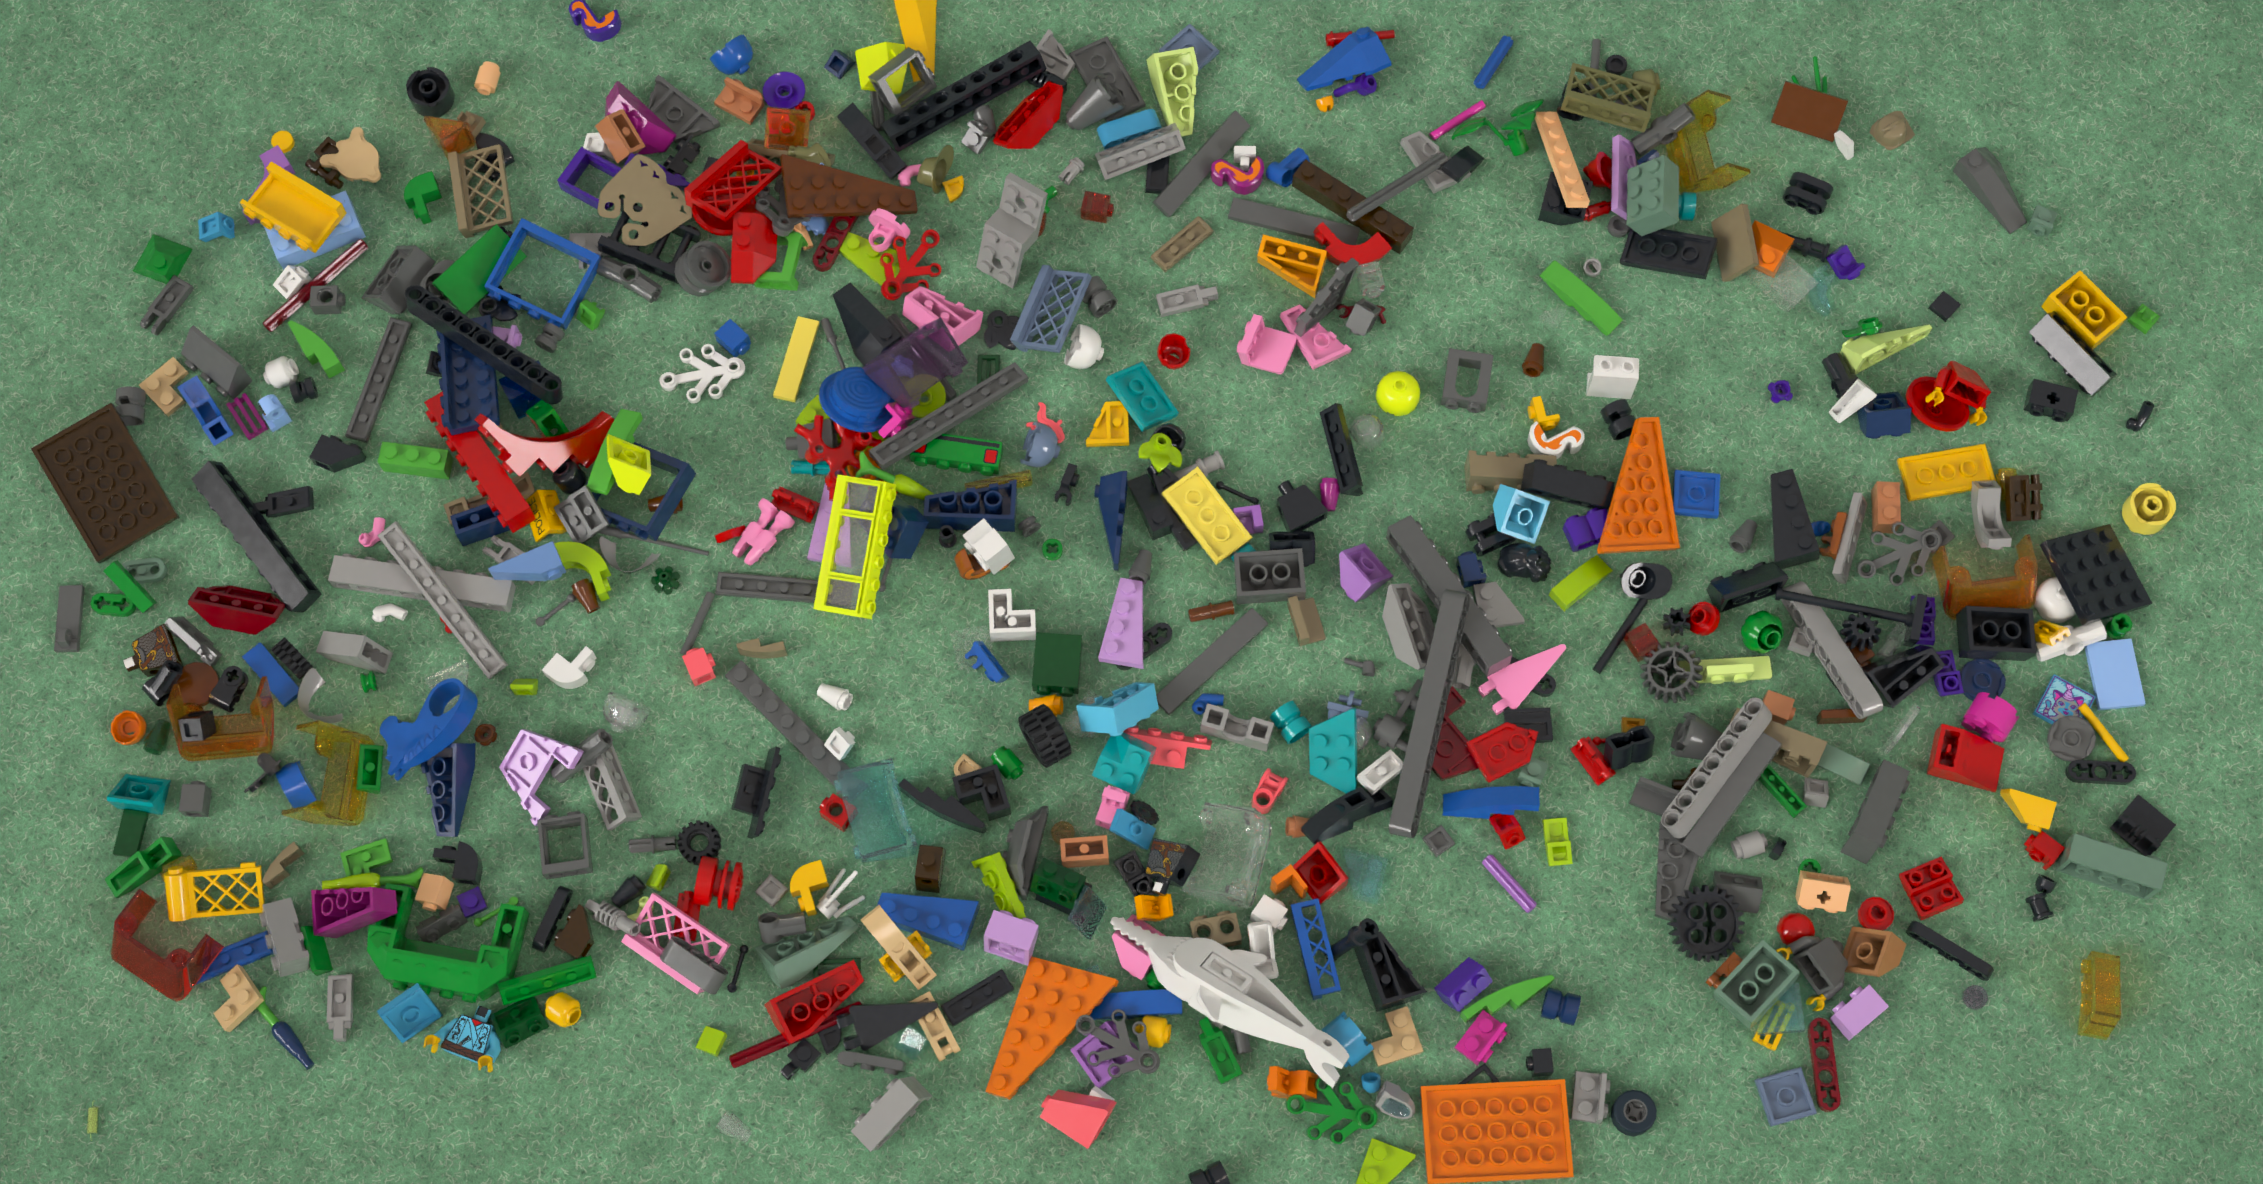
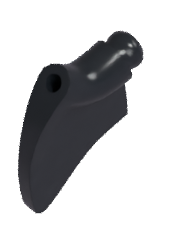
M479 133L476 136L477 150L500 144L503 149L505 168L515 162L510 149L503 141L485 133ZM497 152L489 154L486 161L493 164L498 157ZM483 163L478 172L486 173L490 167ZM494 170L488 179L492 182L495 180L496 182L500 177V173Z

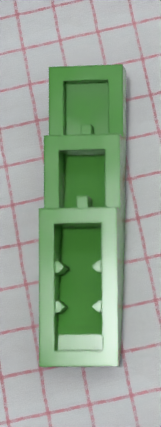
M1553 260L1539 275L1567 306H1573L1585 320H1591L1604 335H1609L1623 320L1590 287L1557 261Z
M625 409L619 411L593 465L587 484L591 492L608 495L616 480L608 462L607 436L610 434L633 444L635 442L633 434L643 419L640 412Z
M1552 975L1504 987L1463 1010L1460 1017L1467 1023L1482 1010H1485L1492 1016L1508 1003L1516 1010L1549 986L1555 978Z

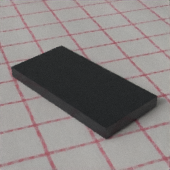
M1630 228L1620 264L1706 280L1718 240L1714 237L1660 229L1641 236Z

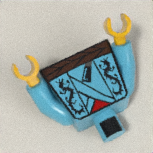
M478 1006L473 1018L461 1014L459 1018H454L434 1035L426 1036L423 1045L425 1048L431 1044V1052L435 1053L438 1050V1045L441 1044L440 1048L444 1051L477 1063L479 1071L483 1066H487L488 1072L493 1071V1063L501 1052L500 1039L497 1036L494 1026L487 1023L492 1011L482 1006Z

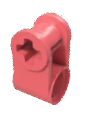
M1267 768L1253 794V810L1261 815L1268 813L1281 795L1289 778H1282L1271 772L1270 768ZM1265 798L1269 803L1260 805L1256 800Z

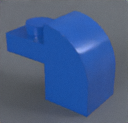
M300 761L288 763L275 773L283 792L295 811L316 801L315 791L307 780Z

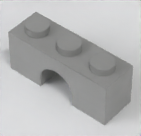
M1207 703L1200 726V733L1267 752L1274 723L1256 717H1251L1250 720L1240 719L1231 715L1228 709Z

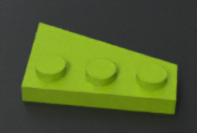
M848 232L839 249L845 258L865 272L875 283L877 282L882 286L886 279L884 267L880 264V257L884 253H890L894 257L892 268L896 278L900 272L896 250L888 247L883 252H876L872 249L868 239ZM883 257L885 263H890L888 257ZM888 287V291L891 293L893 287Z
M1000 852L971 861L974 868L979 867L984 877L981 880L986 887L989 886L995 893L994 902L999 910L1008 911L1013 917L1019 919L1026 918L1024 906L1015 891V883L1008 874L1006 861Z

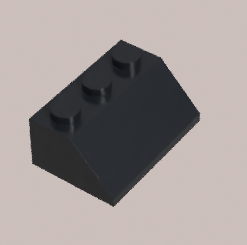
M1760 562L1747 571L1739 569L1733 572L1732 576L1726 578L1719 576L1712 579L1706 590L1712 604L1719 610V613L1775 595L1777 586L1783 588L1789 578L1774 562L1767 564Z

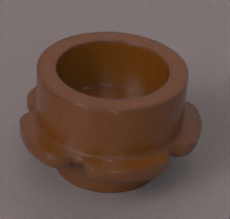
M491 724L479 725L474 734L476 742H480L482 746H488L491 742H495L497 739L496 728Z

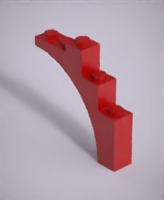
M601 411L588 423L573 431L558 436L538 438L507 432L481 413L474 419L480 425L477 429L486 438L490 436L494 440L493 446L501 452L497 456L503 462L500 466L508 474L514 473L519 477L534 462L543 471L547 468L553 473L567 459L588 468L596 460L602 443L614 422L611 415Z

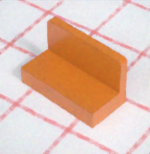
M1291 864L1272 877L1270 889L1275 896L1291 885L1299 897L1304 899L1308 886Z

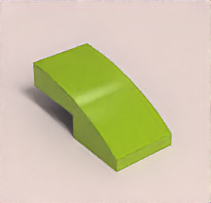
M1567 817L1543 819L1542 824L1548 865L1573 864L1571 842L1568 837Z

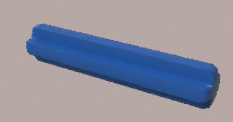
M1503 36L1475 78L1473 84L1476 88L1484 89L1513 45L1511 37Z

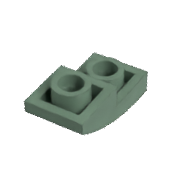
M1827 744L1817 766L1861 786L1871 764Z

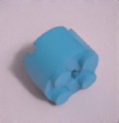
M1344 1011L1321 1029L1336 1039L1350 1057L1344 1065L1345 1068L1349 1065L1353 1067L1374 1050L1371 1043L1366 1046L1368 1044L1365 1040L1366 1037L1350 1017L1347 1018Z

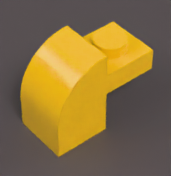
M821 860L798 868L790 881L792 896H802L798 898L801 912L806 911L808 917L816 915L817 911L811 892L829 887Z

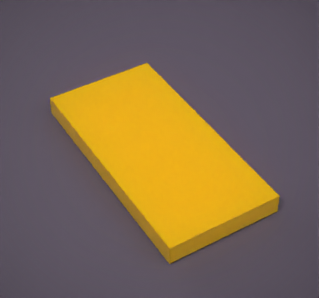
M1985 444L1897 459L1908 502L1968 492L1972 489V481H1996Z

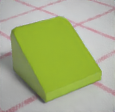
M515 679L510 684V689L515 695L537 694L538 679Z
M665 864L655 865L646 885L659 892L662 891L671 874L669 867Z
M705 1026L695 1048L718 1057L728 1035L723 1031Z

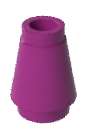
M1322 478V483L1319 484L1321 503L1328 511L1334 512L1340 494L1338 481L1336 478Z

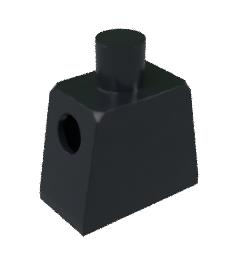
M1287 480L1278 486L1283 496L1277 499V508L1287 532L1303 531L1327 518V508L1306 485L1294 489L1291 482Z

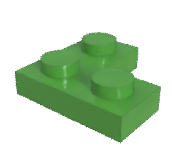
M386 838L340 853L346 877L371 873V869L393 862Z

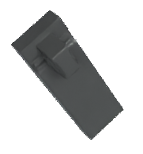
M83 585L59 587L54 651L56 653L79 652L85 590Z

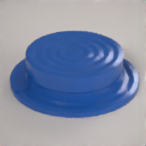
M862 367L845 368L825 378L819 390V401L824 412L834 422L849 430L857 432L878 431L893 417L885 406L888 403L895 402L886 381L872 370Z

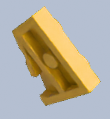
M1121 401L1105 402L1100 416L1093 425L1094 428L1090 436L1086 439V447L1129 446L1128 411Z

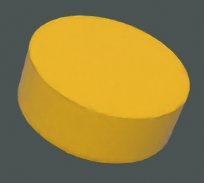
M278 131L272 136L271 144L273 147L278 145L283 153H287L294 147V139L289 132Z

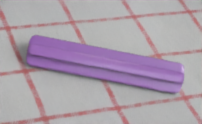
M1488 855L1482 861L1484 867L1525 912L1529 913L1536 907V902L1493 855Z

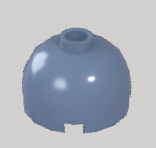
M1036 421L1032 424L1036 426L1035 429H1029L1022 450L1025 449L1027 452L1025 460L1020 458L1021 464L1038 468L1049 464L1052 458L1056 459L1060 452V446L1057 445L1058 438L1054 430Z

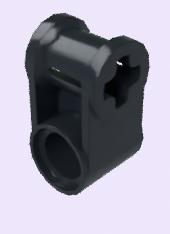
M237 666L227 667L211 691L208 702L229 713L233 712L235 703L239 702L242 693L248 685L249 678L247 674ZM239 676L238 680H232L233 677Z

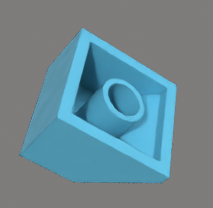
M1500 484L1493 503L1497 531L1535 544L1550 501Z

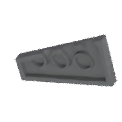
M1660 821L1655 917L1671 922L1674 918L1670 917L1668 913H1675L1676 911L1671 905L1680 904L1677 896L1686 897L1684 890H1689L1699 857L1682 846L1688 834L1682 838H1674Z

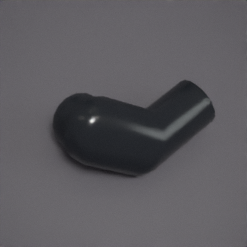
M2144 401L2136 419L2129 418L2127 420L2126 428L2133 430V432L2140 431L2149 419L2154 404L2150 401Z

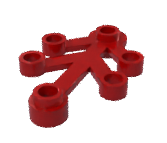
M929 229L923 233L921 245L908 262L905 250L906 239L902 236H897L893 240L892 246L897 252L900 270L896 278L892 268L893 255L890 253L882 254L880 264L884 267L886 279L881 286V293L884 298L891 301L897 300L901 297L902 293L912 292L918 288V284H924L926 289H929L928 282L923 279L917 283L902 284L907 277L939 276L942 269L938 263H932L930 266L915 267L926 251L936 247L939 243L940 236L935 230ZM926 238H932L933 243H927ZM897 240L902 241V247L896 245ZM883 257H888L890 263H885ZM931 267H936L938 273H933ZM888 287H893L895 293H890Z

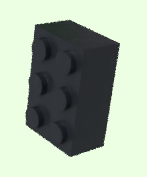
M1965 606L1956 614L1959 658L2026 661L2036 654L2033 609Z

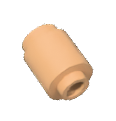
M485 61L479 67L474 87L480 94L490 95V93H495L501 73L499 71L500 67L493 62Z

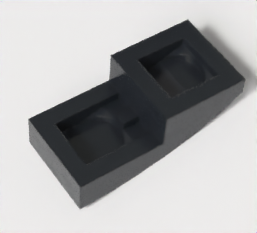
M1466 146L1443 165L1442 171L1459 183L1469 172L1472 173L1484 158L1472 148Z

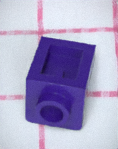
M1841 245L1826 257L1839 279L1853 280L1865 268L1864 263L1856 262L1847 245Z

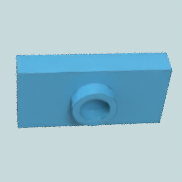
M1117 809L1109 830L1139 848L1148 850L1156 828L1140 821L1137 817L1123 809Z

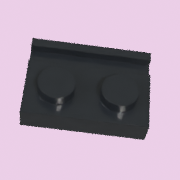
M1550 708L1504 709V723L1509 722L1518 727L1538 731L1535 743L1553 741Z

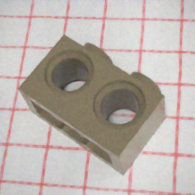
M1222 911L1217 913V916L1207 918L1206 915L1193 918L1194 921H1191L1189 924L1192 938H1200L1197 935V931L1204 928L1210 932L1207 939L1214 940L1225 947L1242 944L1236 912ZM1223 924H1229L1233 927V931L1226 934L1220 930V927Z

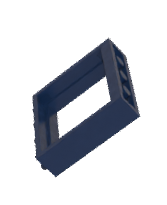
M634 442V445L650 451L651 465L677 476L647 526L603 508L601 510L610 525L611 523L616 525L618 529L625 533L629 531L634 532L640 539L647 540L648 538L657 541L694 479L696 472L689 463ZM591 492L597 501L601 494Z

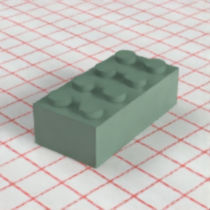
M2074 833L2062 844L2065 848L2058 856L2055 871L2145 900L2150 899L2162 890L2168 863L2162 862L2156 856H2143L2137 854L2138 852L2134 849L2116 847L2110 841L2091 839V836L2085 833Z

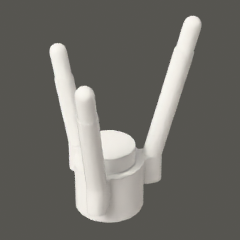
M843 868L826 893L818 900L819 903L816 907L828 919L832 916L837 919L843 912L865 899V896L862 895L838 909L841 904L836 898L854 879L858 871L855 870L831 895L846 872V869Z

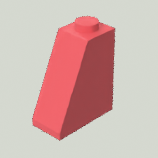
M1058 1089L1053 1096L1048 1095L1043 1101L1041 1107L1044 1110L1040 1118L1088 1149L1099 1136L1117 1102Z

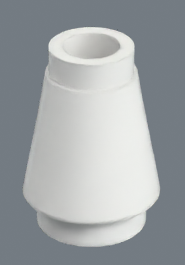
M822 683L817 690V696L837 710H847L853 699V695L849 693L848 689Z

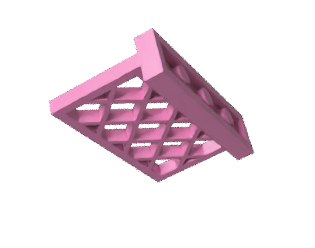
M655 892L652 893L635 921L640 925L642 922L649 921L652 935L645 936L639 932L637 936L633 937L627 933L621 942L694 993L704 992L703 989L661 961L660 955L664 948L660 946L658 936L668 934L670 940L674 936L673 933L683 931L687 943L692 946L702 944L704 954L711 959L715 958L714 961L720 964L731 944ZM655 901L662 905L664 915L653 917L651 907ZM676 915L681 918L683 928L672 930L669 916ZM664 918L667 931L657 933L654 920ZM695 928L700 931L702 941L691 943L689 929ZM714 941L722 948L717 955L710 956L708 942Z

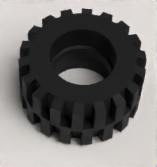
M1041 704L1018 717L1019 727L1037 760L1044 767L1048 768L1072 754L1071 745L1062 726L1051 709L1045 704Z

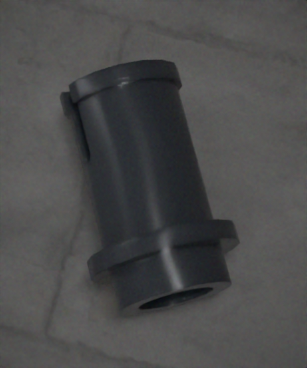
M944 525L940 528L941 532L939 531V543L944 548H951L956 544L957 537L951 526Z

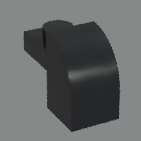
M459 841L458 850L452 846H442V849L434 848L432 857L437 862L455 864L452 878L456 883L480 886L483 870L482 860L470 845Z

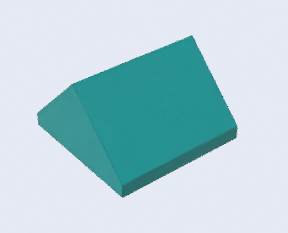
M125 774L109 793L107 801L117 809L137 810L162 815L171 780Z

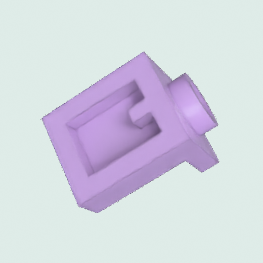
M511 325V329L493 326L494 335L514 348L521 345L522 334L516 325Z

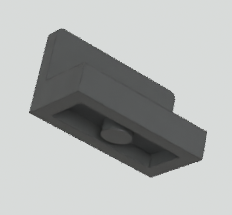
M1640 777L1629 804L1662 817L1665 810L1680 791Z
M1714 871L1713 885L1718 887V892L1721 889L1726 890L1725 897L1728 895L1734 896L1731 903L1736 902L1740 904L1735 909L1736 911L1758 913L1763 894L1761 877Z

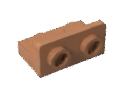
M726 77L724 80L726 86L714 101V105L751 125L764 107L762 94L756 89L745 87L737 79L732 80Z

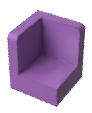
M1260 504L1233 508V513L1250 534L1263 533L1264 525Z

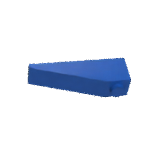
M1367 26L1348 35L1298 77L1297 81L1306 91L1332 85L1334 80L1346 78V81L1352 80L1353 75L1364 72L1366 76L1371 75L1392 64L1378 35Z

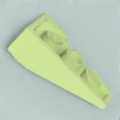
M1194 47L1154 53L1146 61L1150 79L1166 125L1176 123L1181 137L1192 135L1195 110L1194 97L1196 95L1195 86L1196 76L1198 75V64Z
M1924 325L1861 336L1856 340L1851 338L1842 344L1840 353L1850 372L1858 374L1927 337L1932 327Z

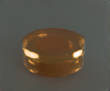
M1066 821L1056 823L1051 830L1052 839L1060 845V839L1074 838L1075 831L1073 826Z

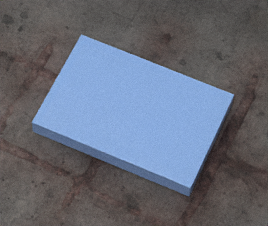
M2132 639L2101 641L2084 646L2098 710L2139 707L2146 704Z

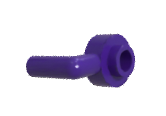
M1363 73L1356 77L1355 82L1335 89L1333 94L1335 97H1340L1357 90L1359 94L1367 96L1375 92L1377 83L1372 74L1366 76Z

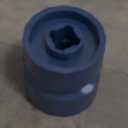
M1548 987L1540 1016L1550 1020L1559 1017L1560 1023L1574 1026L1581 996L1569 992L1563 996L1562 992L1558 989Z

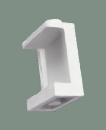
M1595 355L1593 371L1587 374L1586 396L1631 399L1639 379V359Z

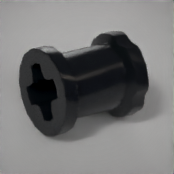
M2039 893L2025 899L2026 903L2030 904L2033 912V922L2054 916L2053 911L2049 910L2046 902V893Z

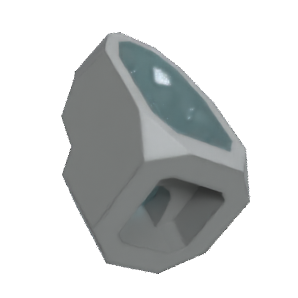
M1385 1081L1378 1092L1375 1106L1381 1112L1393 1118H1411L1415 1113V1104L1409 1094L1401 1090L1399 1085Z

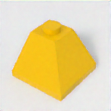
M2011 788L2001 789L2000 794L2019 821L2027 824L2028 830L2041 833L2042 829L2049 830L2057 802Z

